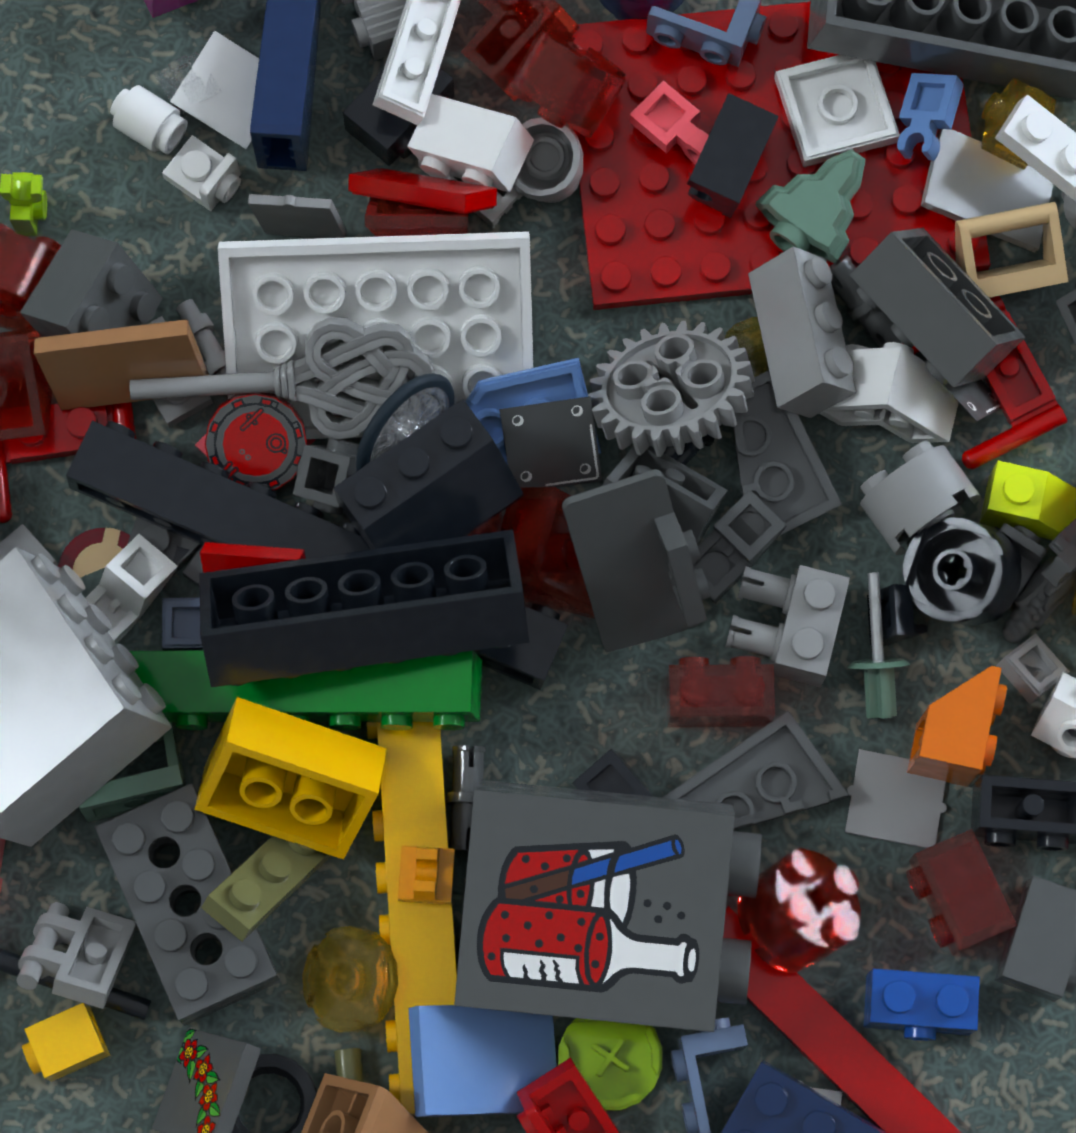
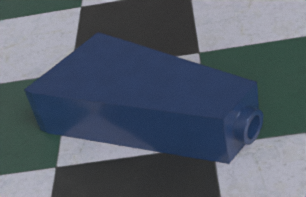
M267 0L250 125V136L258 168L307 171L321 13L320 0Z

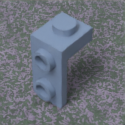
M739 0L727 32L659 7L651 6L647 18L646 33L653 36L654 40L663 46L674 49L681 46L698 52L703 59L716 65H726L728 63L739 67L748 42L757 45L767 16L759 14L762 0Z
M729 1017L715 1019L714 1032L699 1031L700 1033L680 1036L678 1039L680 1049L671 1051L676 1081H686L690 1102L681 1104L687 1133H711L696 1058L742 1050L748 1046L744 1024L731 1026Z

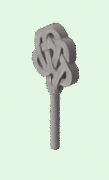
M328 317L316 323L306 337L305 357L284 363L281 368L279 366L276 367L274 372L132 379L129 382L131 400L275 392L278 397L289 399L292 402L299 401L309 404L311 422L322 435L340 440L356 437L367 428L377 410L399 387L410 381L407 375L409 369L416 373L414 378L423 374H435V369L429 356L414 346L411 334L398 324L380 323L364 328L348 318ZM332 339L339 340L328 346L323 347L326 342ZM375 372L382 376L379 381L366 377ZM316 377L320 379V381L315 383L309 381L308 379ZM431 388L424 389L407 399L388 419L384 428L406 425L415 416L417 402H420ZM330 412L342 415L344 417H337L335 415H332Z

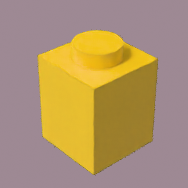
M85 1003L78 1004L24 1029L29 1042L22 1045V1050L32 1073L35 1075L42 1072L44 1078L51 1082L110 1056L90 1006Z

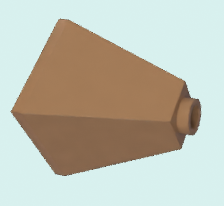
M324 1073L301 1133L428 1132L387 1089L378 1085Z

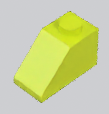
M997 461L989 475L979 523L1001 528L1004 523L1013 528L1015 525H1020L1029 529L1038 537L1054 540L1061 531L1076 519L1075 487L1050 472Z

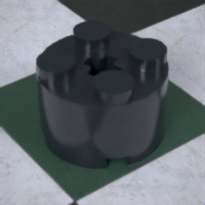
M950 517L940 520V522L930 526L928 529L924 528L913 538L905 553L903 577L905 584L909 587L914 603L923 613L941 621L961 625H981L997 621L1015 600L1021 584L1022 558L1017 547L999 530L968 519ZM960 565L967 568L965 578L957 575Z

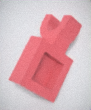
M663 80L629 114L630 123L666 154L677 143L689 160L696 165L709 137L706 132L695 126L700 120V110Z

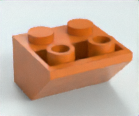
M988 667L928 706L916 724L907 773L968 787L977 775L984 774L986 766L991 767L996 751L997 736L989 734L990 726L993 725L996 715L1001 716L1007 693V685L999 684L1002 668Z

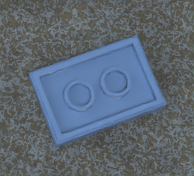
M426 1005L408 1008L415 1117L520 1114L524 1109L517 1091L557 1066L553 1016L454 1005Z

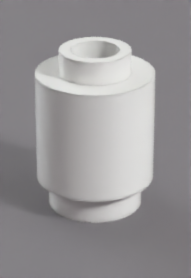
M140 85L134 86L131 90L123 89L115 98L110 113L114 116L113 127L152 152L160 150L165 154L171 153L180 143L187 129L188 122L180 116L179 109Z

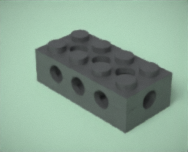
M192 783L95 826L177 1019L184 1026L281 982L258 928L241 942L201 908L207 896L230 876L233 871L208 814L194 810L198 792ZM166 846H177L180 848L179 859L173 866L169 868L156 867L155 858L162 848ZM187 893L199 894L201 896V905L196 913L186 917L177 915L176 904L181 896ZM216 940L222 943V954L215 963L202 965L197 962V950L204 942Z

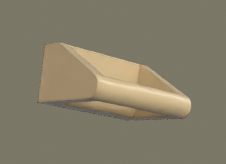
M1055 202L955 221L956 263L989 298L1069 282L1059 213ZM1043 224V259L976 272L971 238Z

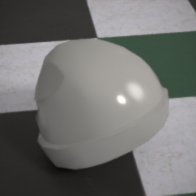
M539 117L526 121L522 125L534 141L513 187L526 198L547 203L560 202L574 193L583 175L584 154L579 138L569 125L552 117Z

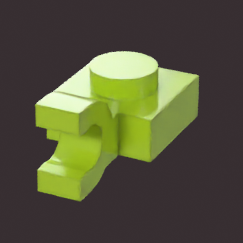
M27 172L1 174L0 195L3 199L9 201L11 205L10 222L16 235L37 236L38 220H46L47 194L46 190H43L42 175H34Z

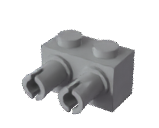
M800 565L796 575L791 574L789 579L745 566L738 598L782 608V614L786 615L784 623H779L778 627L733 615L725 647H733L770 657V662L774 663L771 675L821 688L827 676L850 577Z

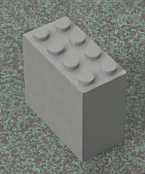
M15 547L0 560V838L32 847L169 731L172 726L162 712L166 708L162 697L149 684H143L136 674L135 670L139 665L134 656L123 645L116 644L108 633L112 628L109 619L97 606L89 605L81 593L86 589L81 578L67 565L60 568L41 553L35 556Z

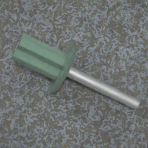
M879 572L868 573L872 658L855 660L846 668L863 669L866 718L884 719L897 716L894 668L908 666L911 663L904 658H884Z

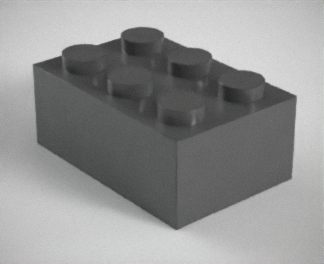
M924 228L891 232L849 275L859 285L856 291L860 298L872 309L877 311L881 309L893 322L891 330L895 336L908 347L913 348L915 346L928 360L925 363L928 371L944 385L950 383L954 388L984 379L1026 338Z

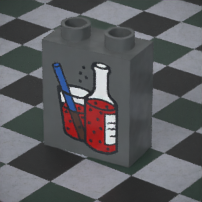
M481 780L474 789L454 1006L714 1032L717 1002L746 1005L752 940L723 938L727 896L756 898L762 834L733 831L735 819L733 804Z

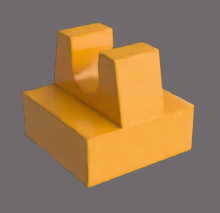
M401 846L398 901L452 904L455 849Z

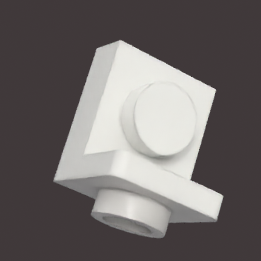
M193 135L162 172L163 178L209 211H212L219 201L223 203L228 202L236 193L241 183V178H239L241 172L237 158L230 153L223 157Z

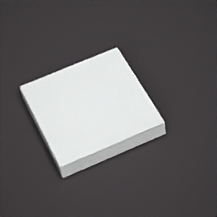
M837 55L776 71L774 79L803 167L825 162L827 159L850 149L860 153L898 142L900 134L875 61Z

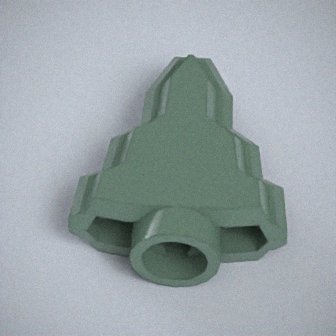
M850 149L827 159L815 174H797L785 187L773 185L755 203V206L774 226L769 234L776 246L783 252L794 246L826 258V261L836 264L850 241L846 234V230L854 217L850 201L861 187L866 159Z

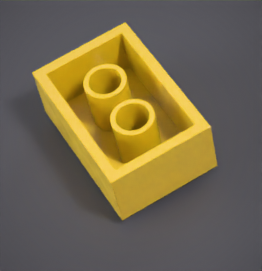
M237 697L205 764L194 810L292 843L296 842L313 850L344 860L379 794L387 748Z

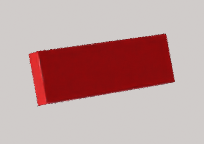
M385 168L350 173L348 179V191L352 192V194L455 213L467 214L497 206V188Z

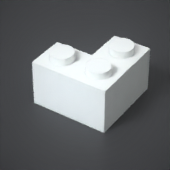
M887 342L883 348H868L854 344L846 345L847 353L853 363L852 376L856 393L819 414L841 426L880 425L911 443H920L928 440L930 443L950 441L959 402L932 376L926 368V362L914 355L913 348L897 342Z

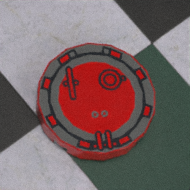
M273 393L235 394L219 405L209 420L205 438L208 462L226 470L230 474L228 479L246 487L249 482L259 483L271 490H277L294 478L302 457L304 445H307L306 431L302 418L292 404Z

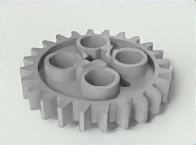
M681 321L676 331H669L668 326L665 323H661L659 332L655 335H651L649 331L642 329L640 332L642 340L638 342L624 338L622 341L625 350L623 352L609 350L607 354L610 364H597L596 369L599 377L590 379L592 393L588 394V396H591L592 412L597 427L603 428L605 438L607 440L616 438L618 446L622 450L633 443L637 455L643 454L649 446H654L657 457L663 455L667 446H674L678 455L683 454L685 443L692 442L697 448L701 449L703 448L702 437L707 434L716 439L722 438L719 426L723 424L735 427L737 425L735 413H745L748 411L746 399L754 397L752 382L755 381L745 347L739 348L737 337L725 338L723 328L721 327L708 334L705 322H701L693 331H689L686 321Z

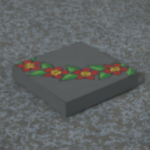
M188 1027L152 1129L161 1133H232L261 1048Z

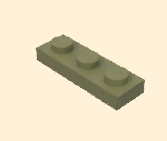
M272 836L207 896L201 908L243 942L314 874L331 855L313 850L296 842L292 843Z

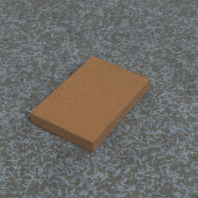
M186 319L39 337L34 340V355L61 411L78 407L87 408L153 400H131L129 382L132 379L209 375L189 322Z

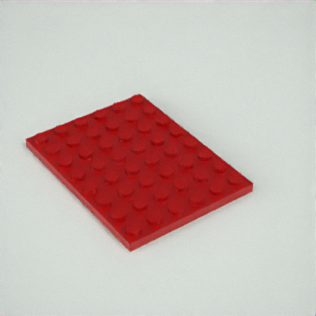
M811 1L760 6L759 14L767 16L763 31L757 45L748 42L739 67L728 63L726 65H716L706 61L698 52L681 46L674 49L659 44L654 40L653 36L646 33L647 19H625L561 26L572 130L579 138L584 154L583 175L579 183V193L593 310L750 295L753 293L748 273L783 253L770 238L769 233L774 226L764 217L762 212L755 206V203L773 185L785 187L797 174H815L825 163L822 162L803 167L774 79L776 71L838 55L807 49ZM735 9L678 15L727 32ZM876 62L899 134H901L907 127L900 120L899 115L911 73H938ZM663 80L700 110V120L695 126L708 135L714 126L728 93L779 116L744 195L731 218L722 215V212L688 195L691 186L687 185V182L695 164L689 160L677 143L666 154L630 123L629 114ZM963 86L952 130L972 137ZM920 142L914 147L911 159L903 157L897 148V143L858 153L866 159L860 189L850 201L854 213L853 220L846 230L850 241L839 259L849 255L852 263L857 268L891 232L924 228L956 262V220L920 206L931 162L922 153L924 142ZM987 237L971 238L976 272L989 270L991 264ZM826 261L829 267L833 264L829 261Z

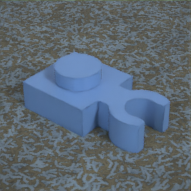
M911 73L899 115L900 120L907 128L900 134L897 142V148L905 159H911L914 147L920 142H924L922 153L928 160L934 161L938 156L940 142L936 137L937 130L952 129L964 86L957 75Z

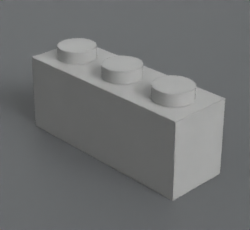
M793 246L748 273L777 408L812 418L855 394L856 389L852 376L853 363L847 353L842 332L843 320L836 305L831 283L832 272L826 262V258Z

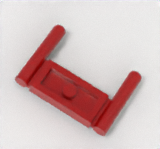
M990 297L993 303L1016 326L1009 311L1007 312L1001 297ZM1025 340L1019 343L984 378L1012 428L965 451L962 454V462L966 468L974 470L1068 422L1064 411L1057 403L1052 389ZM915 346L913 347L914 354L920 352Z
M132 402L87 408L78 407L62 411L58 404L4 411V414H0V523H6L12 518L6 464H18L76 455L92 420L106 426L108 421H113L126 426L136 434Z

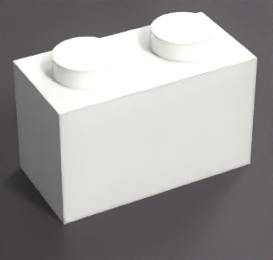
M431 94L425 116L420 124L417 125L407 147L421 162L420 168L433 177L447 179L451 175L461 178L466 183L495 187L510 193L534 139L517 117Z

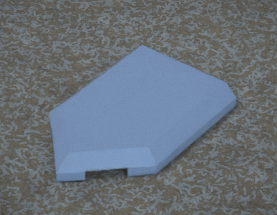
M579 358L479 380L465 402L492 437L507 463L499 409L588 397ZM595 427L598 453H601L599 439Z

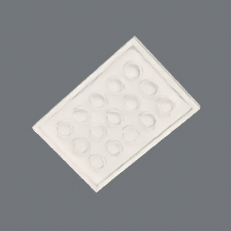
M529 231L219 242L218 244L226 374L274 372L276 367L279 366L281 368L284 363L304 358L306 337L316 323L328 317L348 318L364 328L380 323L398 324L411 334L414 346L429 356L435 369V374L446 377L451 383L455 396L454 404L461 399L466 401L479 380L533 368ZM332 339L326 342L323 347L328 346L339 340ZM409 369L407 375L412 380L416 373ZM375 372L366 377L379 381L382 376ZM316 377L308 379L309 381L315 383L320 381V379ZM432 387L421 401L417 402L415 416L406 425L393 428L383 427L378 437L409 436L437 417L441 400L439 389ZM284 399L293 405L302 418L307 439L331 438L322 435L311 422L309 404ZM330 412L332 415H335L337 417H344L342 415ZM365 430L358 434L356 437H362Z

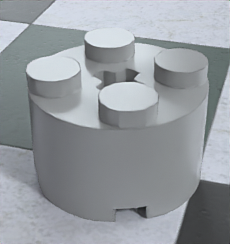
M928 440L922 441L903 455L902 458L906 462L890 474L886 470H882L871 476L860 486V489L865 494L860 502L861 507L895 555L906 553L902 544L913 539L924 528L928 529L930 526L940 522V520L950 517L961 518L965 512L960 505L968 497L974 505L981 497L944 445L933 447Z

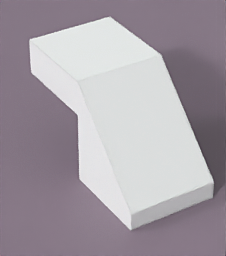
M140 534L105 566L99 585L85 598L89 605L97 606L109 619L112 628L108 633L116 644L139 621L178 567V565Z

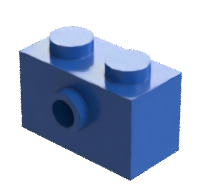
M873 968L866 975L864 1027L903 1030L904 1039L918 1041H936V1033L969 1036L978 1029L980 977Z

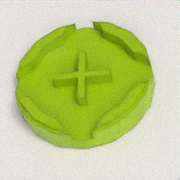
M575 1018L566 1028L558 1046V1065L571 1057L606 1111H622L639 1104L654 1089L662 1071V1045L655 1028L649 1025Z

